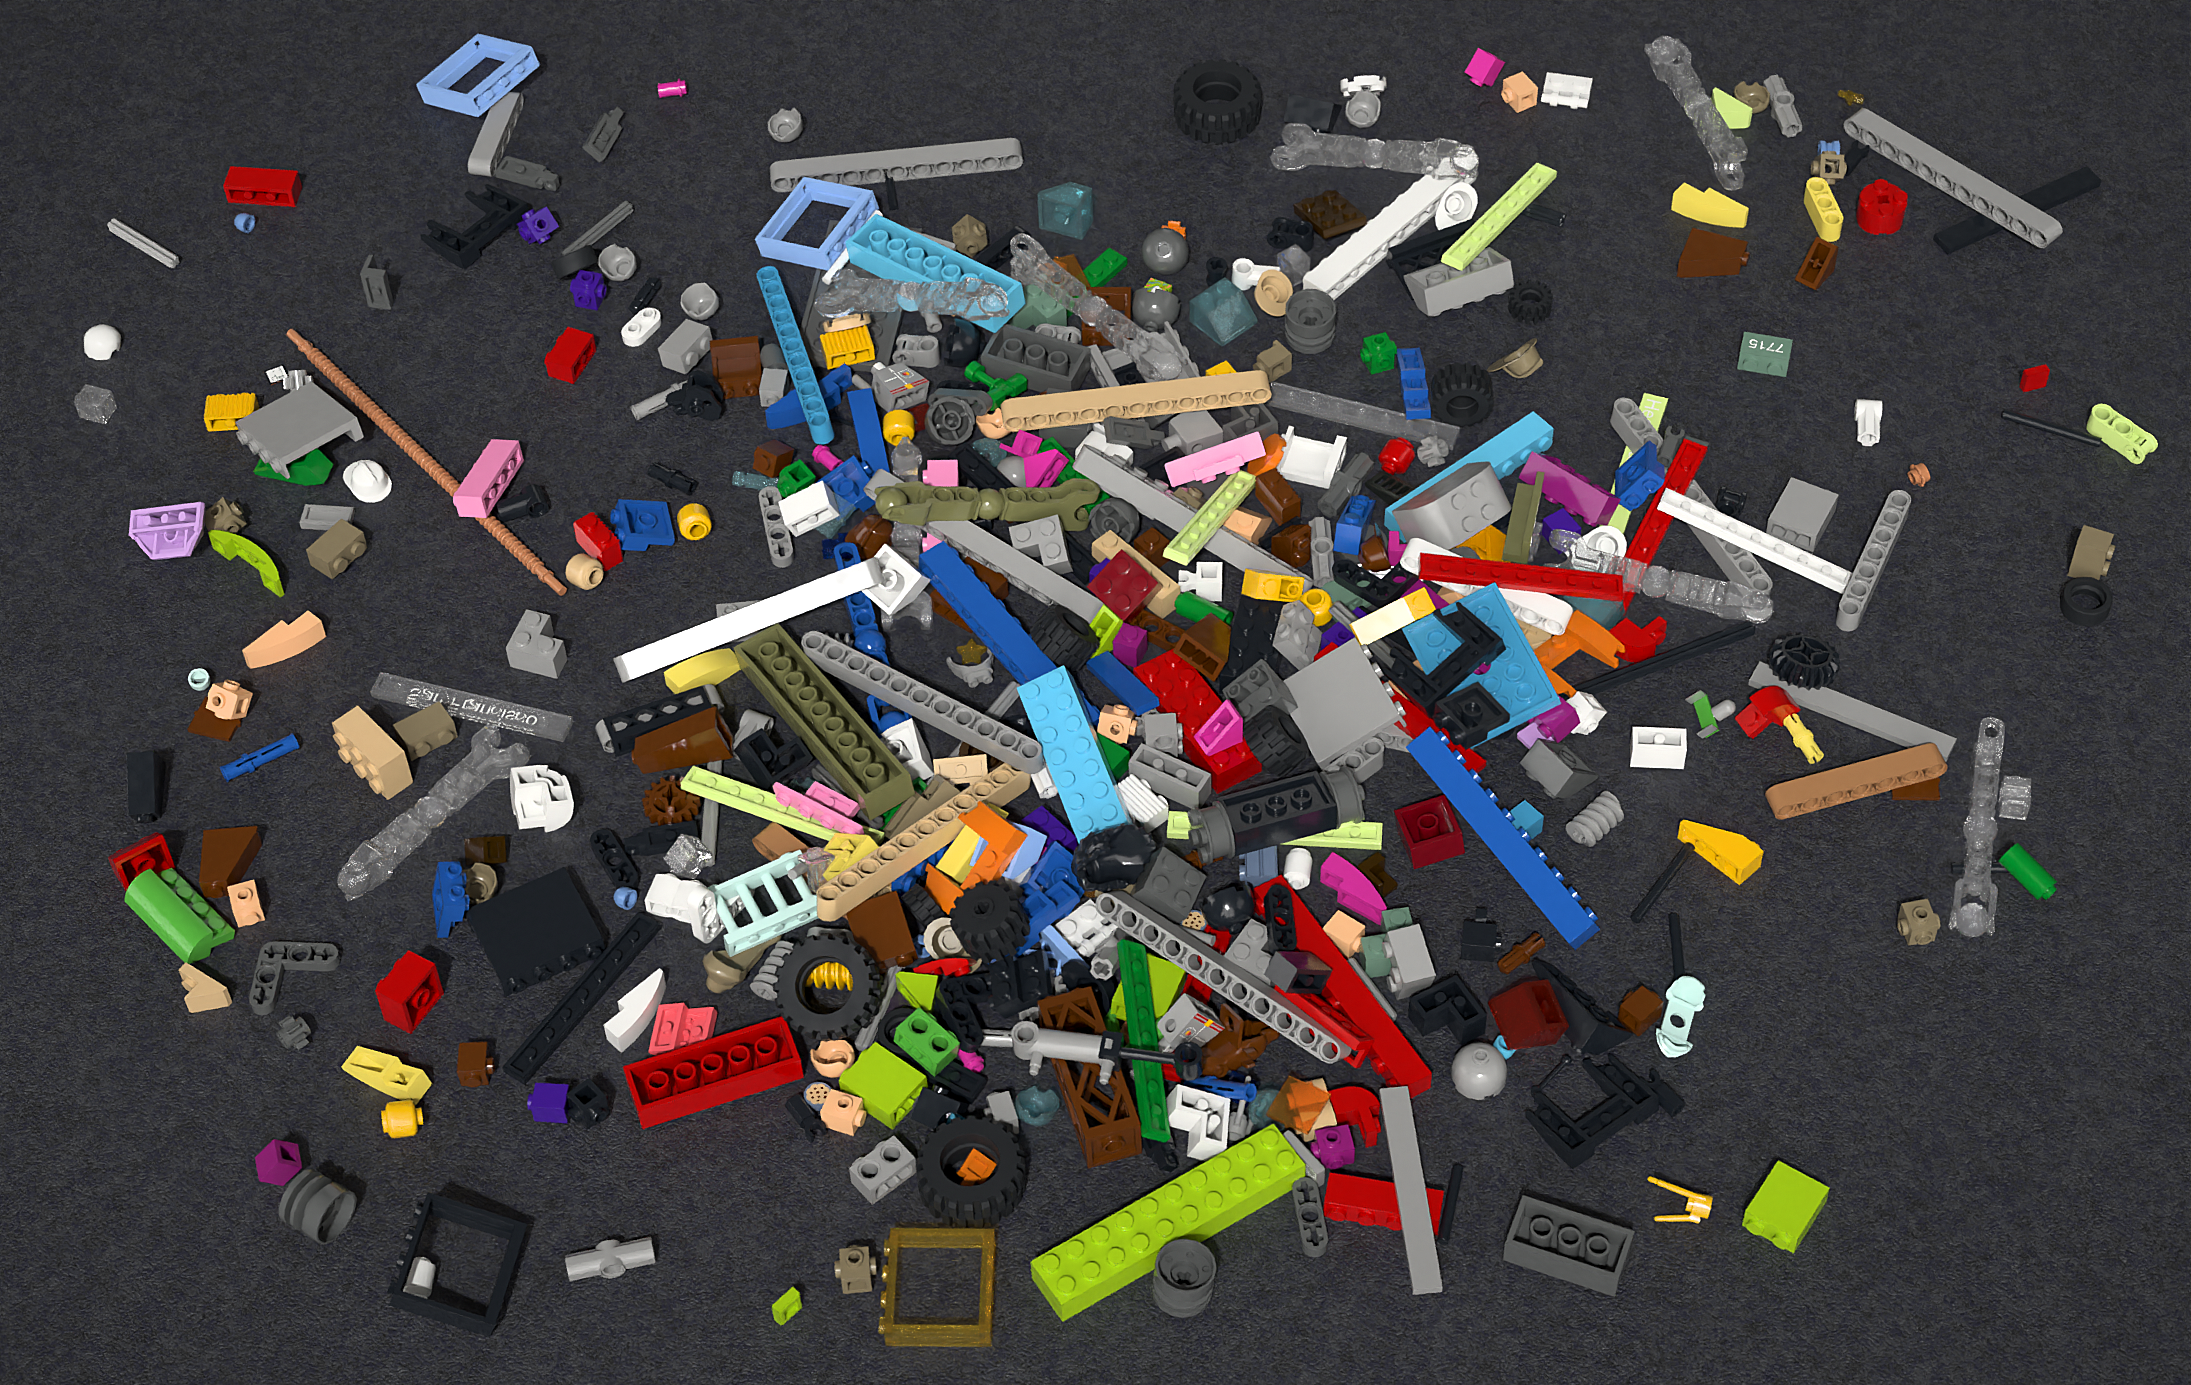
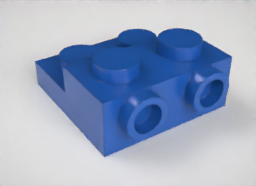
M1651 441L1645 443L1615 471V496L1621 499L1619 504L1629 511L1643 504L1650 493L1656 492L1665 481L1664 465L1657 461V446Z
M854 455L816 482L823 481L833 492L840 516L835 518L838 522L858 508L864 512L876 503L863 490L871 479L869 475L873 472L865 461L860 462Z
M618 499L615 509L611 510V524H616L617 527L614 536L620 539L622 550L646 551L648 544L673 545L675 537L667 502Z
M1051 842L1037 864L1032 865L1019 884V887L1024 890L1022 895L1028 898L1038 889L1045 893L1062 880L1079 895L1080 899L1085 891L1079 886L1077 877L1071 871L1073 855L1058 842ZM1073 906L1070 910H1068L1058 919L1060 920L1062 918L1069 916V914L1075 906Z
M460 861L438 862L432 890L437 938H448L450 927H454L455 922L462 921L464 911L469 910V895L465 894L464 890L466 888V873L462 872Z

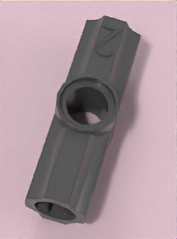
M1362 452L1355 454L1343 471L1338 470L1334 474L1329 489L1318 502V508L1322 511L1323 515L1329 518L1337 516L1351 496L1359 494L1362 482L1374 468V462L1369 458V455Z

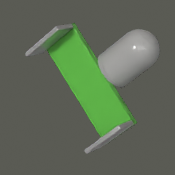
M1701 690L1685 699L1690 704L1694 703L1702 728L1696 734L1702 739L1719 731L1715 718L1721 721L1733 714L1736 709L1735 703L1732 700H1724L1711 708L1707 694Z

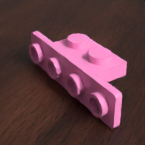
M1254 432L1167 462L1164 466L1172 487L1193 480H1201L1202 483H1207L1217 479L1216 474L1225 472L1226 475H1230L1240 471L1239 466L1244 465L1247 461L1265 456L1266 452L1260 434Z
M816 781L804 796L778 782H775L773 785L776 800L781 805L797 809L801 815L818 820L827 829L833 828L846 834L865 835L863 827L852 821L860 809L857 802Z

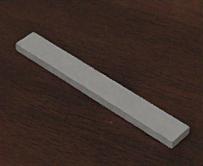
M1760 661L1749 679V686L1759 690L1769 686H1779L1785 689L1800 706L1904 747L1913 748L1928 743H1935L1945 762H1947L1956 744L1957 738L1832 689L1821 686L1820 690L1815 688L1807 690L1804 687L1798 689L1795 685L1788 686V682H1781L1779 676L1773 675V670L1769 668L1768 664Z
M1408 1086L1379 1089V1096L1412 1293L1417 1295L1442 1292V1281Z

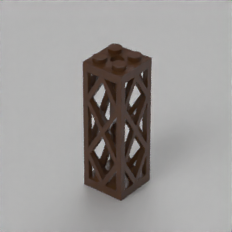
M1091 986L1076 988L1068 993L1057 996H1047L1037 1001L1040 1028L1079 1033L1077 1030L1090 1027L1092 1035L1100 1036L1103 1035V1030L1107 1031ZM1050 1058L1087 1168L1142 1154L1141 1124L1121 1069L1120 1072L1112 1071L1108 1084L1111 1086L1114 1094L1112 1101L1095 1088L1097 1078L1100 1077L1101 1069L1099 1064L1080 1062L1084 1065L1080 1077L1067 1067L1064 1059ZM1092 1071L1091 1076H1090V1080H1089V1083H1088V1082H1087V1079H1088V1076H1089V1072ZM1073 1082L1078 1085L1077 1090L1075 1089ZM1084 1090H1085L1086 1093H1085V1096H1084V1099H1083L1082 1096H1083V1092H1084ZM1092 1096L1110 1109L1108 1117L1090 1104ZM1087 1113L1103 1125L1089 1128L1086 1121Z

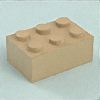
M356 706L332 722L335 731L333 738L340 747L338 750L339 756L345 763L350 762L353 765L355 772L361 779L365 777L369 781L370 787L376 794L381 793L389 800L413 783L405 751L359 706Z

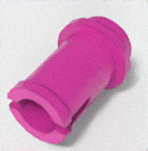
M678 79L676 82L658 83L659 97L663 98L674 95L683 97V94H687L686 81Z
M818 445L812 452L814 461L823 464L830 471L843 463L841 459H838L830 452L829 447L826 445Z
M961 1049L958 1050V1056L964 1064L963 1067L977 1074L983 1070L984 1060L981 1056H978L976 1052L966 1053Z

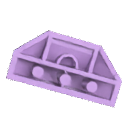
M195 502L131 510L129 536L136 540L140 548L152 560L189 557L204 535L205 503Z

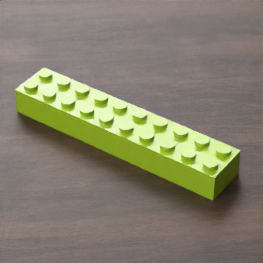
M1273 1123L1030 1261L1032 1279L1063 1322L1154 1270L1157 1254L1168 1243L1181 1239H1189L1201 1243L1291 1191L1293 1183L1305 1177L1306 1165Z

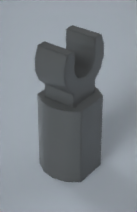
M1672 426L1666 428L1664 440L1657 455V461L1667 468L1671 466L1685 434V431L1681 430L1679 435H1673L1671 433Z

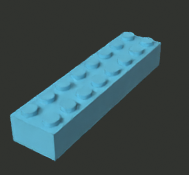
M875 214L845 242L850 263L993 333H996L1026 304L1021 282L878 214Z
M1063 665L1017 687L1078 843L1091 831L1098 833L1103 829L1116 827L1122 823L1132 825L1133 822L1075 680L1066 667Z

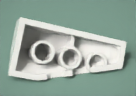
M912 718L888 728L881 734L883 737L880 740L910 773L911 780L917 777L925 780L934 775L930 754Z

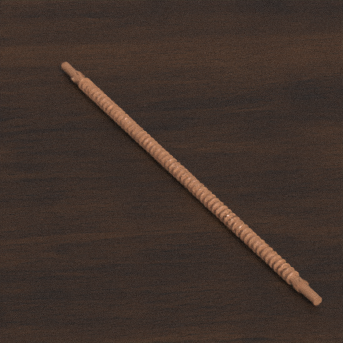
M289 329L286 335L298 346V350L304 352L307 355V359L312 364H315L319 371L323 372L336 387H339V390L343 391L356 406H359L363 413L367 414L384 433H387L401 449H404V452L408 453L425 472L429 473L453 497L461 484H458V481L454 480L453 476H450L436 460H433L432 456H429L412 437L408 436L395 421H392V418L388 417L371 398L364 394L354 382H351V379L347 378L334 363H331L318 348H314L311 342L303 339L294 329ZM491 512L487 518L475 517L485 529H488L489 533H492V536L496 537L502 545H505V548L510 553L514 554V557L518 558L528 570H531L532 574H537L538 578L543 583H547L559 596L566 593L567 588L553 576L554 573L546 569L544 563L538 557H535V554L531 553L530 549L522 545V542L513 533L509 532V529L505 528L495 516H492Z

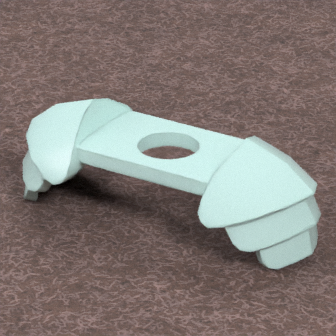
M1682 976L1674 981L1667 990L1666 998L1668 1003L1661 1028L1656 1029L1658 1045L1667 1057L1683 1055L1690 1051L1693 1044L1687 1041L1694 1011H1701L1703 1009L1702 1002L1705 998L1704 985L1694 977ZM1670 1016H1680L1684 1021V1026L1682 1028L1673 1026Z

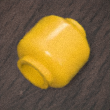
M897 409L888 412L884 416L883 437L887 442L894 446H903L913 440L915 422L911 413L906 410Z
M697 503L685 505L677 515L680 532L686 539L692 541L700 540L709 534L712 522L707 509L703 505Z
M1317 588L1310 589L1300 597V601L1315 615L1313 624L1316 627L1323 626L1332 619L1333 615L1329 612L1332 600L1326 591Z
M412 1100L389 1102L386 1104L385 1110L381 1111L383 1132H388L391 1138L414 1136L418 1132V1125H423L421 1108H415Z

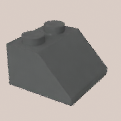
M1537 739L1520 762L1526 769V775L1534 781H1539L1544 786L1543 791L1554 799L1556 797L1568 799L1595 781L1599 776L1564 742L1557 743L1552 740Z

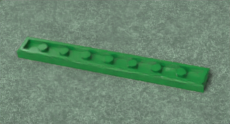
M1121 939L1117 943L1130 1048L1159 1051L1145 945ZM1132 1060L1142 1137L1167 1142L1171 1135L1161 1063Z

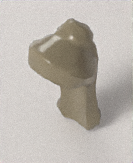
M782 935L729 957L726 950L717 952L712 950L704 955L703 965L708 974L706 979L707 988L719 994L743 982L747 973L758 962L765 949L780 941Z

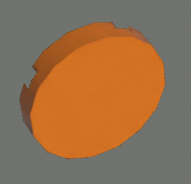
M1272 434L1262 442L1266 455L1250 460L1247 467L1248 473L1258 476L1276 468L1284 454L1282 447L1287 445L1286 440L1279 434Z

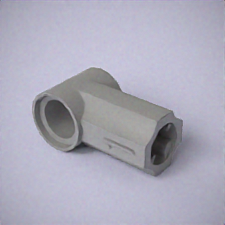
M747 709L741 718L740 729L734 736V758L740 760L734 750L740 741L763 728L769 737L773 729L774 719Z

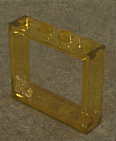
M890 1228V1239L884 1240V1257H888V1265H883L882 1281L887 1283L886 1291H881V1309H885V1317L879 1318V1334H884L886 1346L991 1347L996 1249L995 1229ZM899 1247L982 1248L979 1324H895Z

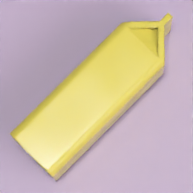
M991 803L987 804L1006 819L1009 814L1008 812ZM965 825L935 868L961 886L973 868L969 864L980 835Z

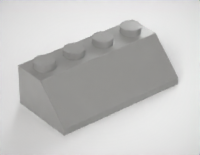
M1490 247L1485 248L1462 271L1445 263H1440L1404 275V280L1418 309L1428 316H1437L1442 311L1461 308L1463 304L1472 301H1482L1486 296L1492 294H1503L1507 289L1514 286L1511 261Z

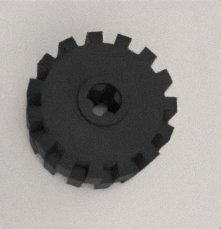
M989 880L987 885H984L981 881L975 883V888L970 890L968 887L963 890L964 896L962 898L957 896L953 902L956 908H951L949 915L952 919L950 920L951 928L966 953L976 961L981 958L983 963H991L992 959H996V961L1004 960V956L1008 954L1011 957L1017 953L1016 948L1018 946L1023 947L1026 943L1024 936L1030 933L1028 925L1030 921L1013 889L1010 890L1009 886L1005 883L998 885L997 881Z

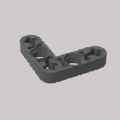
M279 941L266 943L260 950L249 996V1002L253 1011L258 1015H267L275 1009L284 970L332 971L336 969L341 962L337 947L329 943ZM274 952H278V954L274 955V958H269L273 956ZM299 952H306L308 954L301 961L293 959ZM331 954V956H329L327 960H323L327 957V955ZM266 974L275 975L274 980L264 983L261 981L262 977ZM263 991H264V992H265V995H266V997H267V1000H264L263 1004H259L258 1002H262V1000H263V996H264Z

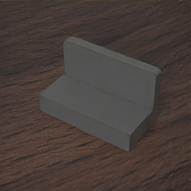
M369 254L360 273L368 307L391 310L394 301L386 270L377 269L374 255Z

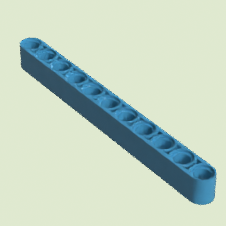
M773 266L763 267L758 270L757 279L812 439L816 444H827L834 438L833 427L778 270Z

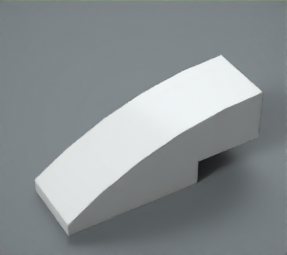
M660 968L618 1001L620 1012L604 1024L607 1040L621 1053L646 1029L662 1001L666 983L664 973Z

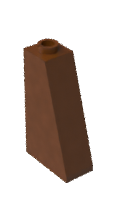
M712 707L635 738V748L631 752L632 761L635 765H638L643 774L731 759L733 758L734 737L717 708Z

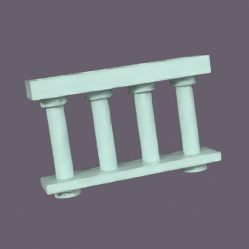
M800 850L793 853H785L775 861L719 885L715 884L708 887L714 893L717 912L728 931V934L724 935V943L729 957L819 918L817 916V895L811 893L802 875L792 881L803 901L792 906L787 905L774 881L788 874L790 869L803 861ZM763 884L778 909V912L767 917L762 915L750 893V890ZM738 895L753 920V923L742 928L737 926L724 902Z

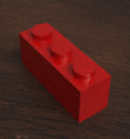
M230 166L223 185L228 203L296 207L302 190L298 171Z

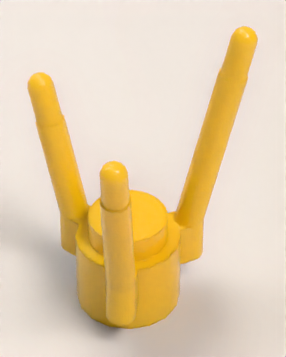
M1652 1176L1648 1177L1649 1182L1688 1197L1685 1211H1689L1690 1215L1655 1216V1221H1690L1699 1224L1700 1217L1708 1219L1712 1196L1694 1193Z

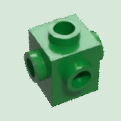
M1383 332L1363 338V349H1360V356L1370 374L1394 369V355L1397 354L1395 342L1393 340L1390 341L1387 333Z
M799 459L781 470L777 487L780 494L787 498L814 484L816 476Z

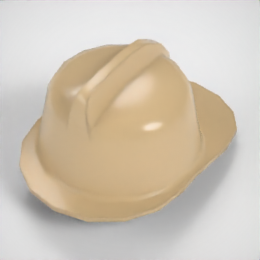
M1275 269L1267 270L1259 277L1254 291L1255 300L1266 313L1272 316L1285 315L1286 303L1293 293L1292 284L1282 272Z

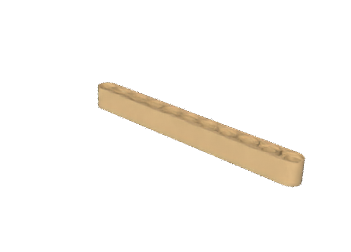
M1255 370L1011 398L1003 401L1001 404V414L1004 428L1010 432H1017L1019 429L1026 431L1104 422L1103 419L1108 416L1130 419L1261 404L1268 401L1272 394L1267 373Z
M1007 763L1002 764L822 885L817 890V916L821 920L828 922L839 919L956 839L966 825L957 818L961 813L965 812L968 814L978 807L977 802L979 801L984 802L986 805L991 803L998 808L1003 807L1028 790L1031 783V774H1027Z

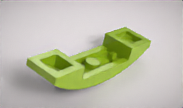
M220 530L208 532L214 550L229 561L237 555L259 570L265 587L279 597L284 595L276 566L259 546L244 537Z

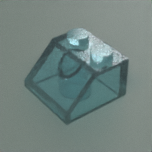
M1068 182L1039 191L1037 194L1039 228L1083 240L1093 222L1092 188Z
M1225 277L1189 301L1190 322L1222 347L1255 325L1258 320L1242 290Z

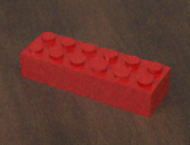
M1173 648L1133 668V675L1158 697L1160 705L1155 709L1160 714L1176 713V722L1182 723L1183 751L1197 768L1211 774V787L1218 794L1261 772L1262 764L1251 752L1244 735L1243 741L1211 756L1205 754L1194 738V735L1223 703L1198 671L1175 654Z
M782 1016L623 1066L627 1086L642 1129L804 1078L801 1059L788 1024Z

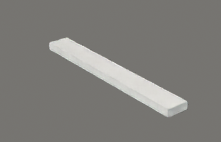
M1665 489L1657 507L1658 510L1841 594H1844L1852 577V572L1671 489Z

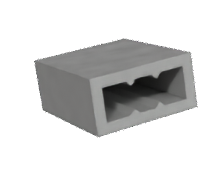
M1791 477L1768 519L1766 533L1789 544L1814 552L1835 513L1839 494Z

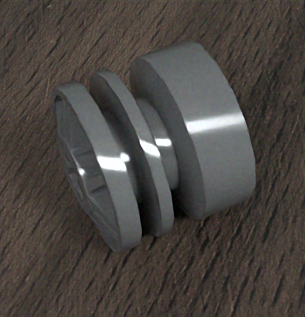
M1304 289L1297 291L1289 297L1285 310V338L1288 345L1294 350L1304 354H1316L1323 352L1333 343L1335 339L1336 305L1333 298L1326 292L1318 289Z
M311 1168L297 1175L289 1184L281 1199L278 1215L284 1223L291 1225L296 1230H303L304 1235L325 1245L339 1237L347 1227L356 1208V1196L354 1192L336 1182L332 1183L329 1177Z
M1189 1239L1174 1240L1163 1246L1157 1254L1151 1289L1153 1299L1161 1310L1171 1316L1181 1318L1192 1317L1205 1310L1211 1301L1217 1268L1215 1258L1210 1250L1198 1241Z

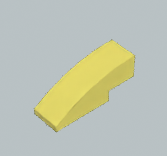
M1683 183L1673 193L1671 210L1683 216L1713 225L1744 228L1747 223L1749 208L1711 188H1708L1703 193Z
M730 648L706 652L687 659L666 670L664 676L666 685L675 694L706 684L716 686L741 669L736 654Z
M360 1046L355 1048L341 1066L344 1071L371 1087L400 1100H412L415 1105H417L432 1085L423 1070L402 1064L398 1057Z

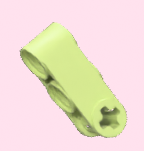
M2097 404L2092 408L2086 425L2087 431L2094 436L2102 438L2104 443L2121 453L2132 463H2142L2149 452H2154L2157 449L2158 443L2152 434L2144 431L2110 406Z

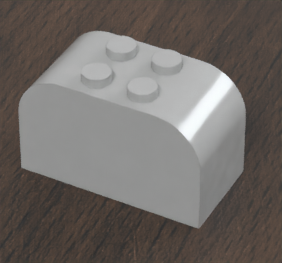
M1485 461L1467 463L1394 509L1392 513L1407 544L1410 539L1419 538L1449 550L1505 516L1512 507L1491 463Z

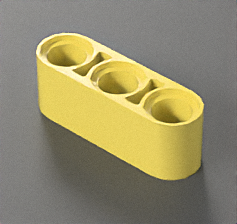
M1819 177L1810 178L1806 183L1804 204L1820 238L1828 242H1834L1840 237L1843 215L1828 183Z

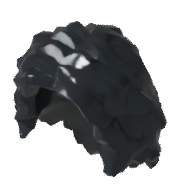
M1122 823L1116 827L1103 829L1098 833L1091 831L1084 839L1080 840L1079 846L1075 848L1071 862V871L1077 877L1079 886L1086 892L1098 890L1105 893L1114 889L1126 888L1129 884L1134 885L1140 874L1144 872V864L1150 862V856L1153 854V850L1156 849L1155 841L1152 840L1150 833L1145 832L1144 827L1138 828L1134 824L1125 825Z

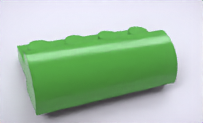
M173 868L157 874L148 869L138 875L126 891L125 903L184 963L191 964L209 957L212 947L234 939L235 930Z

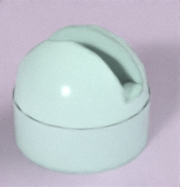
M194 669L188 676V682L193 689L203 691L210 685V676L204 669Z

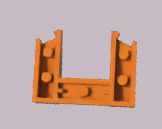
M1578 610L1572 613L1563 634L1552 636L1533 650L1556 693H1565L1569 698L1573 697L1577 690L1552 671L1554 667L1581 649L1609 666L1617 668L1619 659L1614 657L1616 651L1625 653V646L1596 621Z
M982 801L977 802L978 807L968 814L963 812L957 817L989 842L962 885L959 886L929 863L926 865L925 871L928 872L925 888L923 889L948 915L951 908H956L953 903L957 896L962 898L964 896L963 890L969 887L971 890L976 887L975 883L981 881L984 885H987L989 880L998 882L1028 836Z

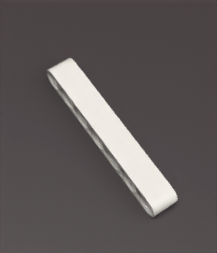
M1412 538L1406 546L1400 559V564L1407 571L1418 575V557L1420 553L1461 556L1423 539ZM1432 581L1464 596L1484 588V586ZM1499 588L1516 619L1554 635H1561L1565 632L1573 613V609L1568 603L1546 593Z

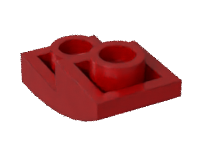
M967 957L940 959L914 968L913 971L918 974L936 975L938 977L944 972L945 976L955 975L957 978L970 973V967L977 964V961Z

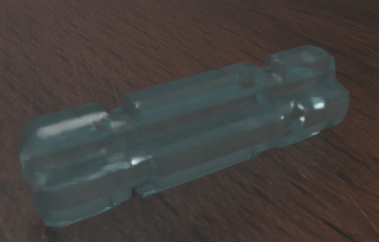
M735 471L732 476V483L735 486L743 487L745 485L746 488L762 490L768 486L778 488L779 478L767 479L768 476L752 473L745 475V472Z

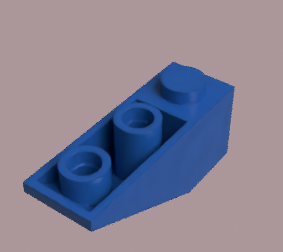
M1364 495L1351 496L1337 522L1333 551L1352 555L1359 554L1361 551L1360 545L1365 540L1376 500H1371Z

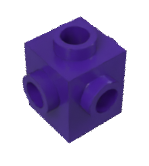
M547 206L536 212L534 209L529 210L521 215L523 220L517 223L519 234L529 244L535 241L541 244L551 237L549 235L551 231L559 227Z
M579 270L576 278L572 279L570 285L575 306L598 311L607 291L602 274Z

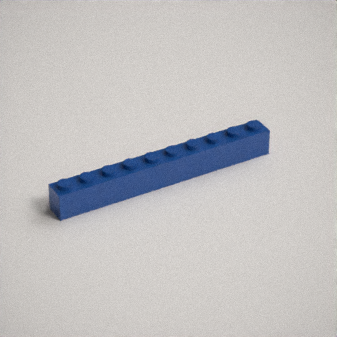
M943 540L919 555L918 569L931 579L930 583L1021 686L1057 669L1053 661L1037 647L1031 635L1022 629L1019 620L1014 616L1012 617L1006 611V607L1000 599L996 600L987 584L980 582L971 566L963 563L958 552L953 547H949ZM1078 688L1093 727L1097 732L1100 711L1096 706L1089 704L1085 699L1084 693Z
M1431 727L1426 729L1406 746L1407 750L1574 950L1579 948L1600 930L1595 923L1599 918L1589 907L1582 908L1578 903L1582 898L1572 886L1566 889L1561 883L1565 879L1555 866L1550 869L1546 865L1545 861L1548 858L1539 847L1533 849L1528 842L1531 840V837L1522 827L1518 830L1512 824L1515 818L1505 807L1502 810L1499 809L1495 804L1499 799L1489 788L1484 791L1479 785L1483 780L1473 768L1468 772L1463 766L1467 761L1457 749L1452 752L1447 745L1450 741L1440 730L1436 733Z

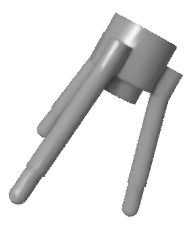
M1246 1076L1245 1084L1251 1082L1250 1076ZM1268 1089L1263 1092L1248 1122L1246 1121L1247 1117L1243 1114L1246 1101H1239L1237 1112H1232L1229 1116L1227 1139L1240 1142L1245 1137L1250 1136L1251 1128L1269 1095Z

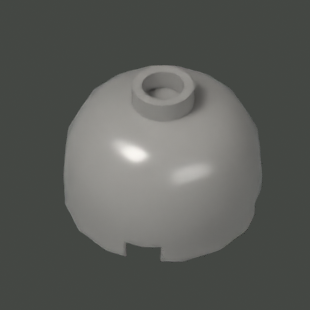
M1476 1042L1461 1048L1455 1055L1451 1067V1079L1455 1083V1088L1467 1098L1483 1100L1485 1096L1492 1094L1493 1097L1498 1095L1505 1087L1508 1071L1505 1058L1497 1048L1488 1043Z

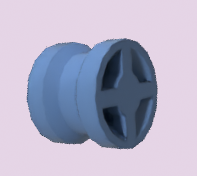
M1819 141L1817 156L1822 154V151H1836V155H1840L1839 141H1832L1831 143Z

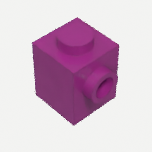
M1123 623L1113 640V656L1120 663L1135 668L1140 664L1148 650L1147 630L1139 626Z
M273 1139L255 1157L258 1178L261 1182L284 1186L302 1169L299 1147L295 1143Z

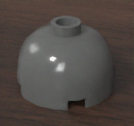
M1160 228L1148 234L1143 241L1142 259L1147 268L1153 273L1164 276L1174 275L1182 270L1187 263L1189 248L1183 235L1175 229Z
M1148 288L1138 289L1133 296L1132 313L1134 319L1146 331L1157 332L1164 329V322L1168 321L1171 326L1176 321L1181 302L1178 304L1179 298L1157 288L1155 293L1147 292Z
M947 396L936 400L930 405L925 414L924 425L927 434L934 442L939 445L954 446L963 443L971 436L973 425H975L973 410L966 401L954 398V396Z
M1107 498L1096 505L1089 514V521L1091 520L1092 524L1090 530L1096 540L1111 530L1128 544L1136 537L1140 528V517L1137 509L1122 498Z

